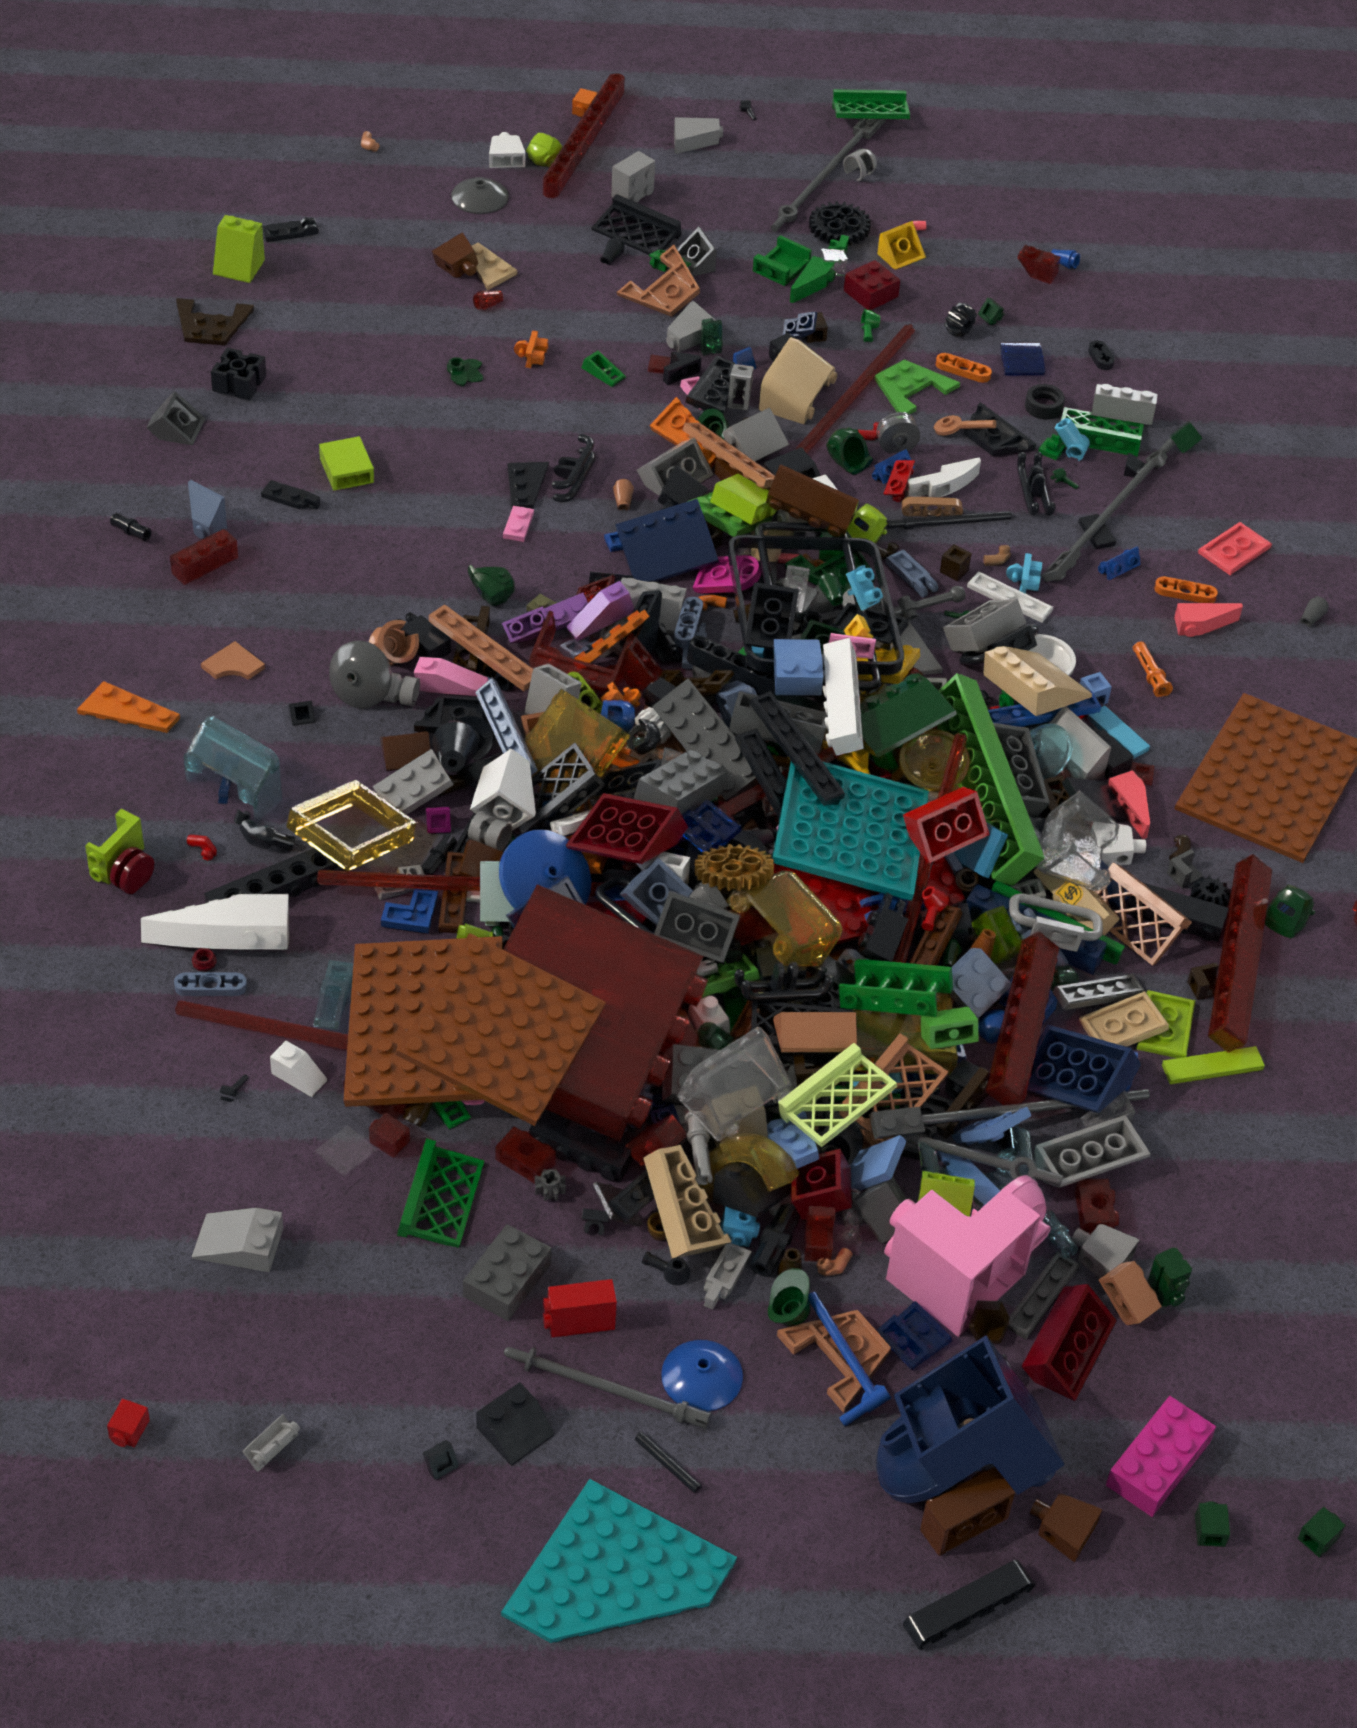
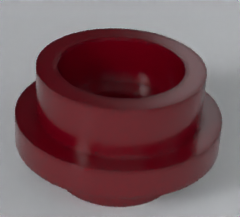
M208 948L198 949L192 957V965L198 971H209L217 963L216 955Z

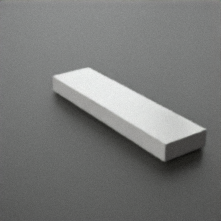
M979 571L967 584L968 588L993 600L1018 599L1023 614L1041 623L1053 611L1052 606Z

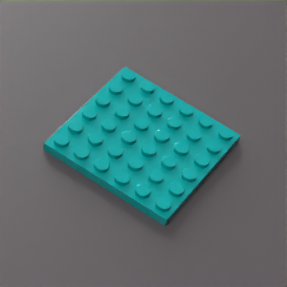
M790 762L772 856L774 864L880 893H889L895 897L912 901L920 851L909 837L903 814L927 804L929 790L823 762L845 792L843 799L823 806L794 764Z

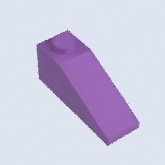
M620 581L601 590L567 625L568 631L576 641H579L632 614L634 607L630 593Z

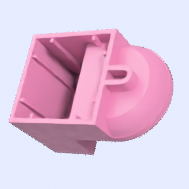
M1028 1175L1016 1178L979 1211L973 1209L971 1217L965 1216L933 1190L929 1191L917 1203L911 1199L904 1200L890 1218V1224L895 1228V1232L884 1250V1254L890 1258L886 1280L959 1337L969 1328V1322L977 1300L998 1301L1026 1274L1031 1252L1048 1236L1051 1227L1043 1222L1046 1213V1202L1038 1183Z

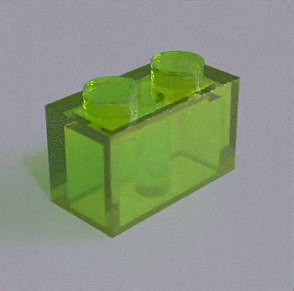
M1004 905L985 911L972 922L977 936L982 933L983 929H990L996 933L991 960L995 965L1013 958L1025 949Z

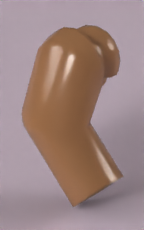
M1001 545L999 553L996 555H984V565H1003L1011 557L1010 546Z

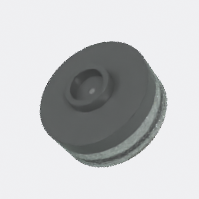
M892 413L884 417L876 429L881 448L887 453H898L905 449L910 451L920 440L917 422L909 413Z

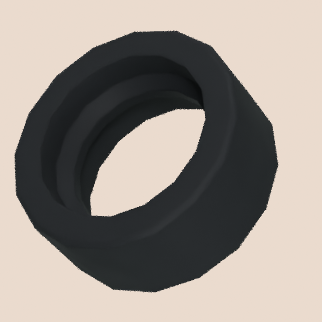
M1034 385L1028 390L1026 395V411L1039 419H1054L1062 413L1065 400L1064 393L1053 385ZM1046 398L1054 401L1055 404L1044 405L1036 402L1035 399Z

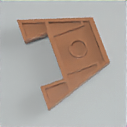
M672 245L660 255L661 262L670 268L665 274L644 291L635 283L629 281L617 291V296L672 317L700 294L699 286L675 245Z
M858 1310L831 1316L871 1379L890 1354L891 1347ZM821 1320L778 1330V1338L793 1355L815 1342L845 1376L844 1379L827 1389L828 1396L844 1413L863 1387Z

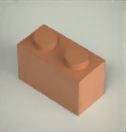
M1135 1261L1121 1263L1099 1279L1103 1289L1126 1325L1139 1324L1162 1307L1157 1299L1156 1292L1149 1286L1144 1277L1143 1270Z

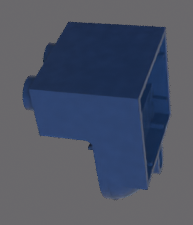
M984 1336L894 1394L901 1417L881 1436L876 1458V1469L880 1485L892 1499L902 1503H916L935 1497L975 1471H981V1467L987 1464H993L1016 1494L1019 1495L1031 1486L1039 1487L1046 1484L1053 1478L1056 1470L1065 1465L1037 1401L987 1336ZM966 1419H974L966 1425L963 1423Z

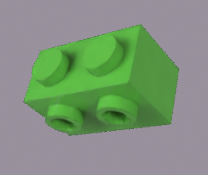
M969 1006L937 1011L938 1015L936 1017L921 1016V1037L930 1049L979 1042L978 1018Z

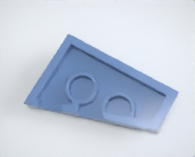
M1024 1107L1013 1114L1007 1112L994 1119L991 1117L971 1123L951 1136L957 1144L966 1143V1145H970L977 1141L980 1144L988 1140L994 1142L1005 1136L1004 1131L1032 1115L1028 1107Z
M805 1111L797 1115L800 1119H808ZM781 1118L772 1120L767 1124L768 1143L796 1169L819 1159L815 1141L791 1121L787 1123Z

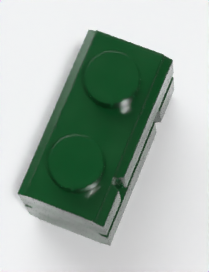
M1173 1247L1155 1256L1147 1281L1149 1286L1156 1292L1157 1299L1162 1307L1169 1305L1175 1307L1185 1300V1290L1190 1285L1189 1278L1192 1267L1186 1260H1183V1255L1179 1250Z

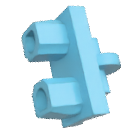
M1025 553L1023 567L1016 563L1009 566L1006 571L1007 577L1012 582L1021 580L1020 591L1025 594L1026 589L1038 591L1043 563L1031 561L1032 554Z
M862 565L846 573L852 588L847 591L848 596L855 595L861 611L880 602L883 594L881 589L878 587L874 588L871 581L875 576L872 568H866L865 565Z

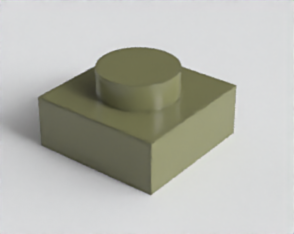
M539 594L526 605V610L530 612L542 606L546 608L556 604V602Z

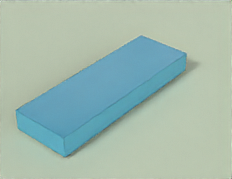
M1103 706L1099 713L1088 714L1087 719L1100 731L1104 729L1110 736L1114 737L1122 747L1131 753L1134 757L1133 759L1149 751L1150 745L1106 706Z

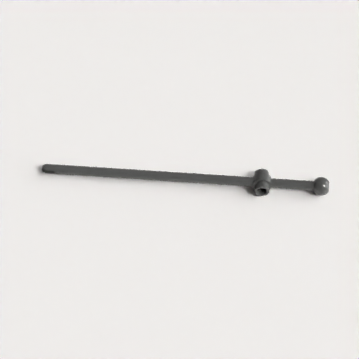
M954 586L947 593L915 602L907 595L897 600L899 606L893 609L897 616H904L905 619L910 621L917 617L916 610L951 600L955 603H960L965 599L966 594L963 587ZM803 633L794 635L791 639H800Z

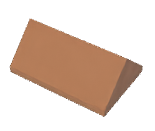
M781 1012L774 1016L773 1019L781 1052H843L853 1043L857 1045L856 1012Z

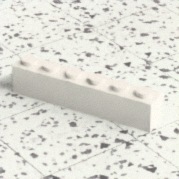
M850 638L823 644L824 654H822V663L825 668L823 670V680L826 684L823 686V692L827 699L824 702V708L828 715L825 718V724L829 731L826 734V740L829 748L833 747L836 756L863 749L857 658Z

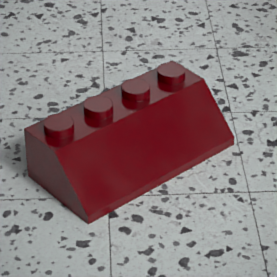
M1088 1284L1065 1286L1021 1367L1033 1382L1076 1401L1117 1320Z

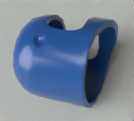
M603 700L599 721L601 734H624L630 732L635 724L633 705L623 700Z

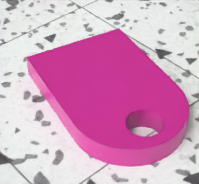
M749 555L735 556L742 591L753 586L754 582L756 583L761 576V568L757 559ZM719 556L718 563L699 569L693 585L694 592L701 594L734 592L728 556Z

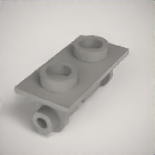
M282 1414L242 1452L258 1472L289 1442L298 1436L300 1427L294 1421L289 1423Z

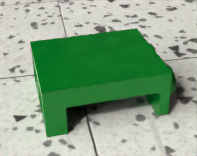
M780 235L777 238L776 247L766 256L760 254L754 256L753 272L786 286L804 270L811 260L812 250Z

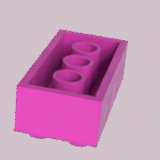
M1169 1396L1111 1468L1106 1486L1153 1517L1210 1444L1216 1426Z

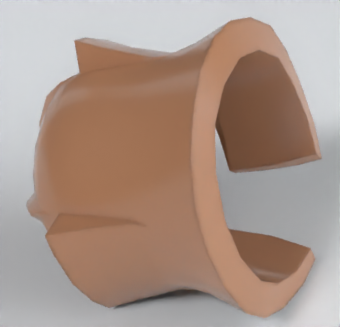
M393 620L387 622L383 627L376 628L369 639L370 643L377 646L385 654L390 666L412 660L419 648L418 634L405 637V632L400 630L406 623L403 620Z

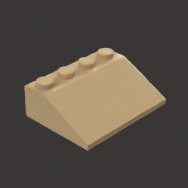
M1006 646L996 647L985 652L984 676L1035 716L1092 697L1091 692L1039 653Z

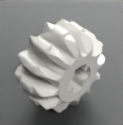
M648 707L635 717L637 725H640L639 719L654 722L661 733L662 744L671 736L670 729L653 708Z

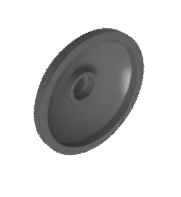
M474 177L457 184L452 190L451 198L453 203L465 212L488 214L502 209L508 202L509 194L507 189L496 180Z
M358 640L342 645L334 653L329 666V678L334 692L340 700L358 709L373 707L379 704L390 690L392 672L389 661L385 654L370 642ZM351 674H354L355 680L351 678Z

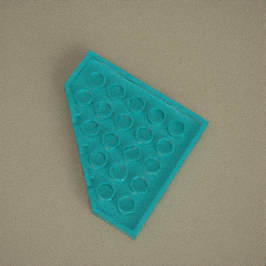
M589 1479L501 1611V1616L549 1643H554L565 1638L578 1635L584 1636L612 1627L639 1623L646 1619L665 1617L693 1608L699 1609L711 1604L736 1563L737 1557Z

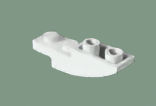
M974 458L941 466V472L908 479L905 495L907 497L923 495L943 497L963 488L977 477L981 459Z

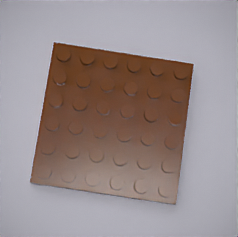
M469 933L397 1047L395 1055L535 1126L602 1013L606 1002Z

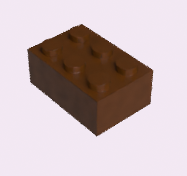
M996 1467L987 1471L983 1469L977 1472L969 1481L965 1483L958 1482L943 1495L930 1498L925 1505L920 1531L938 1556H941L1007 1520L1015 1491Z

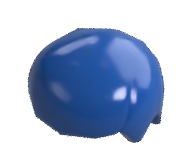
M993 1009L980 1016L978 1032L990 1044L1000 1042L1002 1045H1005L1014 1040L1016 1026L1011 1014L1001 1009Z

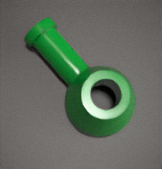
M864 309L861 317V324L864 323L862 327L864 329L863 341L873 342L872 329L879 327L880 315L871 310Z

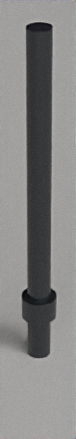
M1011 512L922 518L906 516L903 519L887 520V528L904 527V529H913L915 526L1010 520Z

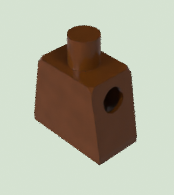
M463 232L432 250L436 265L454 278H458L465 273L468 276L475 274L478 260L474 249Z
M1058 1494L1052 1506L1037 1498L1030 1510V1514L1042 1520L1038 1535L1075 1562L1096 1528L1103 1509L1070 1496Z

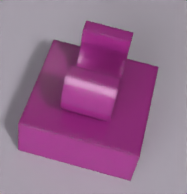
M450 807L426 808L427 833L451 832Z

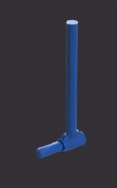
M811 1292L808 1296L811 1306L865 1391L861 1403L839 1417L843 1425L847 1426L865 1413L872 1412L892 1397L884 1385L874 1386L817 1293Z

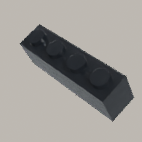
M1144 883L1192 921L1189 927L1183 929L1181 933L1200 936L1206 941H1219L1229 908ZM1131 895L1127 909L1137 907L1134 895ZM1142 910L1143 920L1155 922L1153 910ZM1137 911L1126 913L1138 920ZM1168 923V924H1161V925H1160V927H1165V926H1166V927H1170V928L1175 929V928H1174L1172 925H1170L1169 923Z

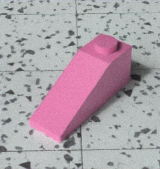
M420 657L414 670V676L420 679L419 691L429 693L477 696L476 691L489 681L488 677L442 658Z

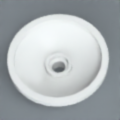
M1043 634L1035 635L1038 646L1028 651L1041 654L1070 676L1076 664V657L1071 647L1056 637Z

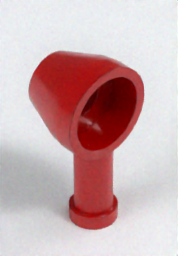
M929 886L922 892L923 902L928 910L922 923V928L932 931L936 915L947 906L949 897L942 890Z

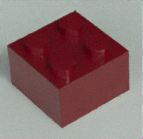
M873 260L845 274L844 292L867 310H872L899 297L901 280L879 262Z
M841 1149L821 1153L818 1160L798 1169L791 1164L792 1203L803 1220L852 1208L851 1167Z

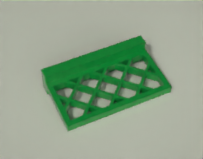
M833 89L832 108L835 110L836 118L910 119V112L906 101V90Z
M1064 407L1061 421L1065 418L1072 419L1080 434L1085 435L1089 439L1090 445L1088 448L1125 455L1131 453L1138 457L1144 424L1091 415L1092 412ZM1068 414L1076 415L1077 417L1071 418ZM1109 422H1114L1116 425L1112 426ZM1129 426H1135L1139 428L1132 429Z
M426 1138L397 1236L407 1238L408 1235L459 1248L484 1160L436 1147V1141ZM437 1156L447 1158L451 1165L441 1169L436 1161ZM466 1164L477 1166V1170L475 1173L466 1176L461 1167ZM456 1170L461 1179L451 1183L445 1173ZM440 1176L445 1186L435 1190L430 1180ZM465 1183L470 1193L460 1197L455 1187ZM449 1190L455 1200L444 1204L439 1194ZM433 1197L439 1207L428 1211L423 1201ZM458 1204L464 1211V1214L454 1218L448 1209ZM443 1212L448 1221L438 1225L432 1216ZM427 1218L433 1227L429 1230L416 1228V1224ZM453 1226L458 1233L457 1238L445 1236L442 1230Z

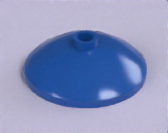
M693 1340L680 1344L668 1354L662 1366L661 1378L665 1391L674 1402L682 1403L684 1400L689 1402L690 1406L708 1412L723 1408L736 1398L742 1386L743 1372L739 1360L727 1347L709 1340ZM699 1365H706L707 1367L701 1368Z

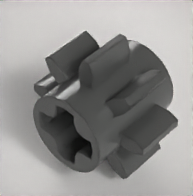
M543 1169L541 1177L535 1176V1194H541L544 1197V1201L553 1198L555 1201H558L559 1193H566L565 1175L560 1176L557 1169Z

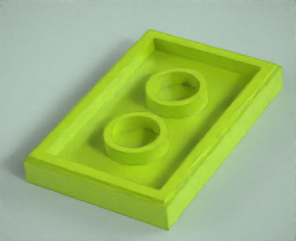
M1147 990V995L1169 1024V1030L1138 1042L1137 1050L1173 1058L1186 1057L1196 1000Z

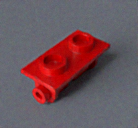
M915 460L895 461L883 493L884 495H891L893 501L899 503L904 499L908 479L914 473L913 466Z

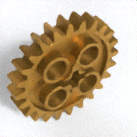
M728 844L727 848L720 845L719 849L710 848V852L703 851V855H698V859L695 860V876H697V880H702V884L709 883L710 888L718 886V890L724 887L728 891L732 890V888L741 891L742 887L750 890V886L759 887V883L766 884V880H771V875H774V859H771V855H766V851L759 852L758 847L750 849V845L745 848L741 847V844H738L736 847Z

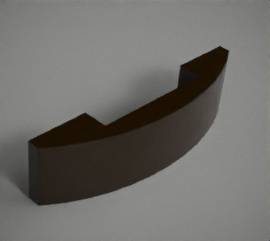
M663 670L652 683L662 677L675 687H678L685 680L689 679L703 697H707L722 689L734 675V672L732 670H715L709 678L684 677L681 670Z

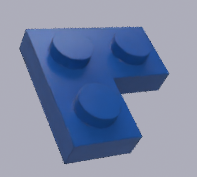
M414 888L410 906L386 902L381 917V927L429 934L438 900V891Z

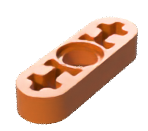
M940 353L936 357V367L940 370L981 383L988 382L991 379L992 370L986 365L949 353Z
M1165 576L1157 578L1154 587L1155 592L1159 595L1197 603H1214L1218 594L1217 589L1211 585ZM1181 589H1187L1191 593H1184Z

